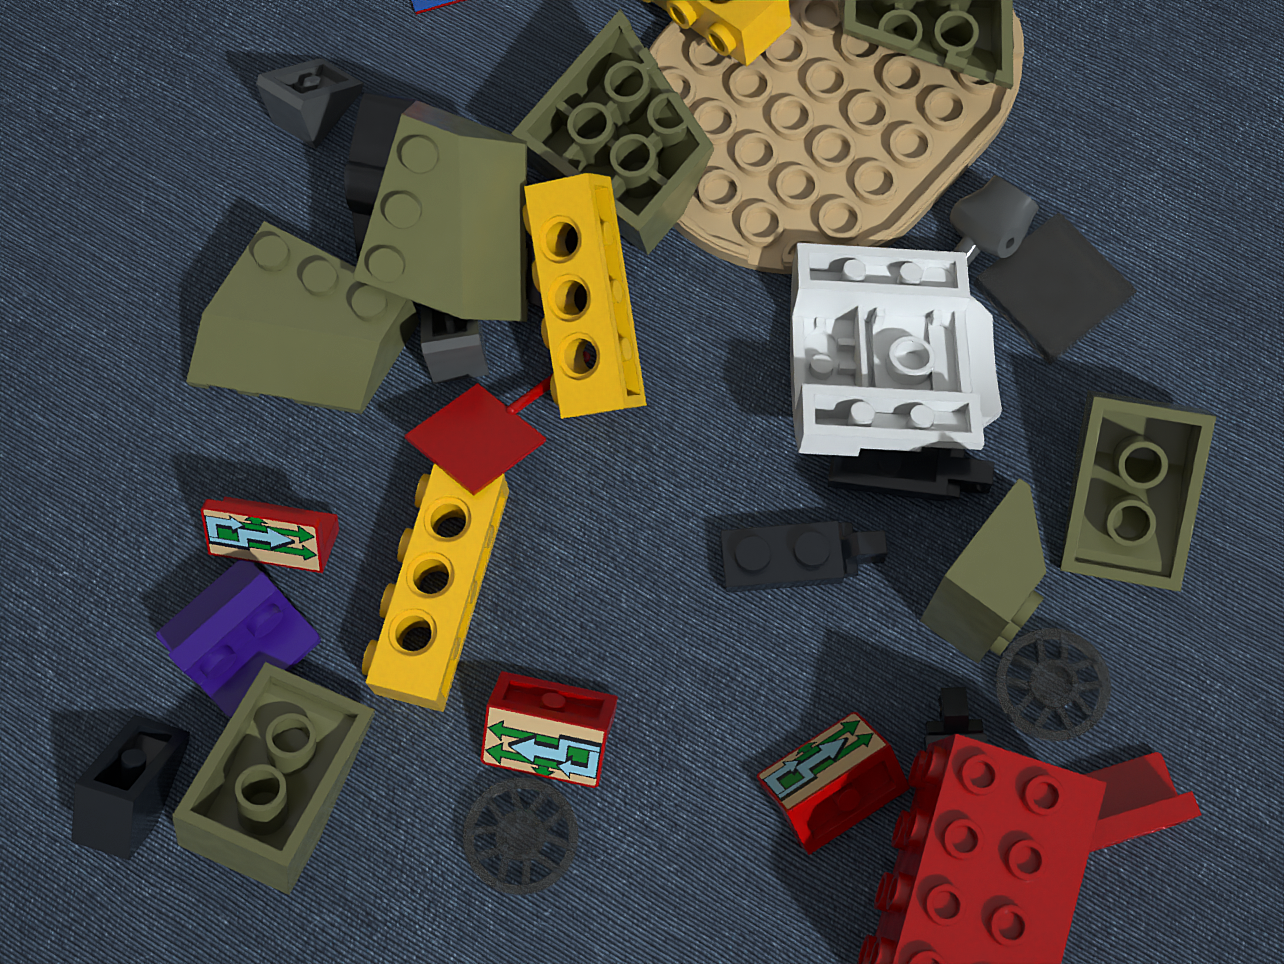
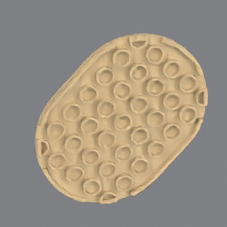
M789 0L792 26L747 67L730 55H720L710 46L706 38L690 27L688 29L681 28L672 20L655 39L649 51L673 90L678 92L714 146V152L684 214L673 227L696 246L722 260L741 267L778 274H792L797 243L889 247L904 236L986 150L1006 122L1019 90L1024 56V38L1020 18L1015 15L1014 9V85L1012 89L844 34L838 0Z

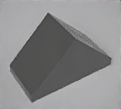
M318 58L261 73L258 76L256 85L273 124L316 149L359 96L364 83L323 58Z
M421 304V348L433 383L437 384L489 375L481 320L461 319Z

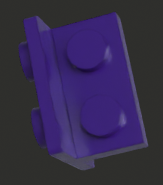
M238 560L156 633L158 640L170 652L168 656L184 674L199 684L229 718H232L265 662L288 672L321 642V636L290 604L267 576L253 562Z

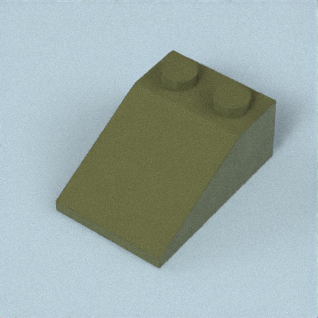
M1088 390L1076 450L1060 571L1181 592L1216 421L1214 414L1201 408Z
M265 662L172 815L178 845L290 895L320 840L375 715V709Z

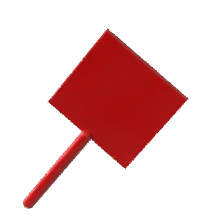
M583 351L585 363L590 360V354ZM554 373L508 406L477 383L405 434V439L474 496L546 442V437L518 416L517 413L550 390V381Z

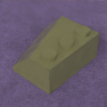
M838 0L844 34L1008 89H1012L1014 85L1013 0Z
M621 9L511 133L512 136L527 141V163L550 181L583 173L611 177L619 233L646 255L651 253L684 214L714 152L712 142L678 92L673 90L659 69L658 63L648 48L644 47L633 31L631 23Z
M416 100L401 114L353 279L461 319L527 322L526 272L528 270V248H526V227L523 220V206L526 204L524 186H527V141Z
M264 221L202 313L186 382L189 386L208 389L209 386L233 389L242 395L259 397L260 394L293 399L297 404L362 414L420 321L412 300L354 280L353 276L356 267Z
M1021 478L1016 481L944 575L920 619V622L977 664L989 649L1000 656L1044 599L1043 596L1034 591L1047 572L1031 488L1028 483Z

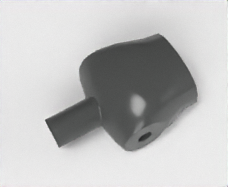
M993 175L983 187L961 198L952 208L949 221L954 230L962 237V240L952 252H965L967 267L980 251L1000 258L1011 256L1024 240L1028 228L1039 210V206L1020 189L1001 177Z

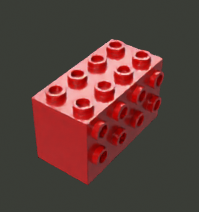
M953 734L928 744L926 751L919 750L912 763L908 785L916 788L910 812L901 811L892 835L891 846L899 849L893 873L884 872L875 896L874 908L882 911L875 936L866 935L860 949L857 964H1061L1107 782L959 734Z

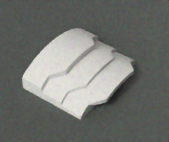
M797 243L793 259L791 282L790 372L793 423L798 453L858 456L861 448L921 451L922 447L982 450L984 446L983 428L1000 417L1002 406L995 366L993 315L970 295L966 253Z

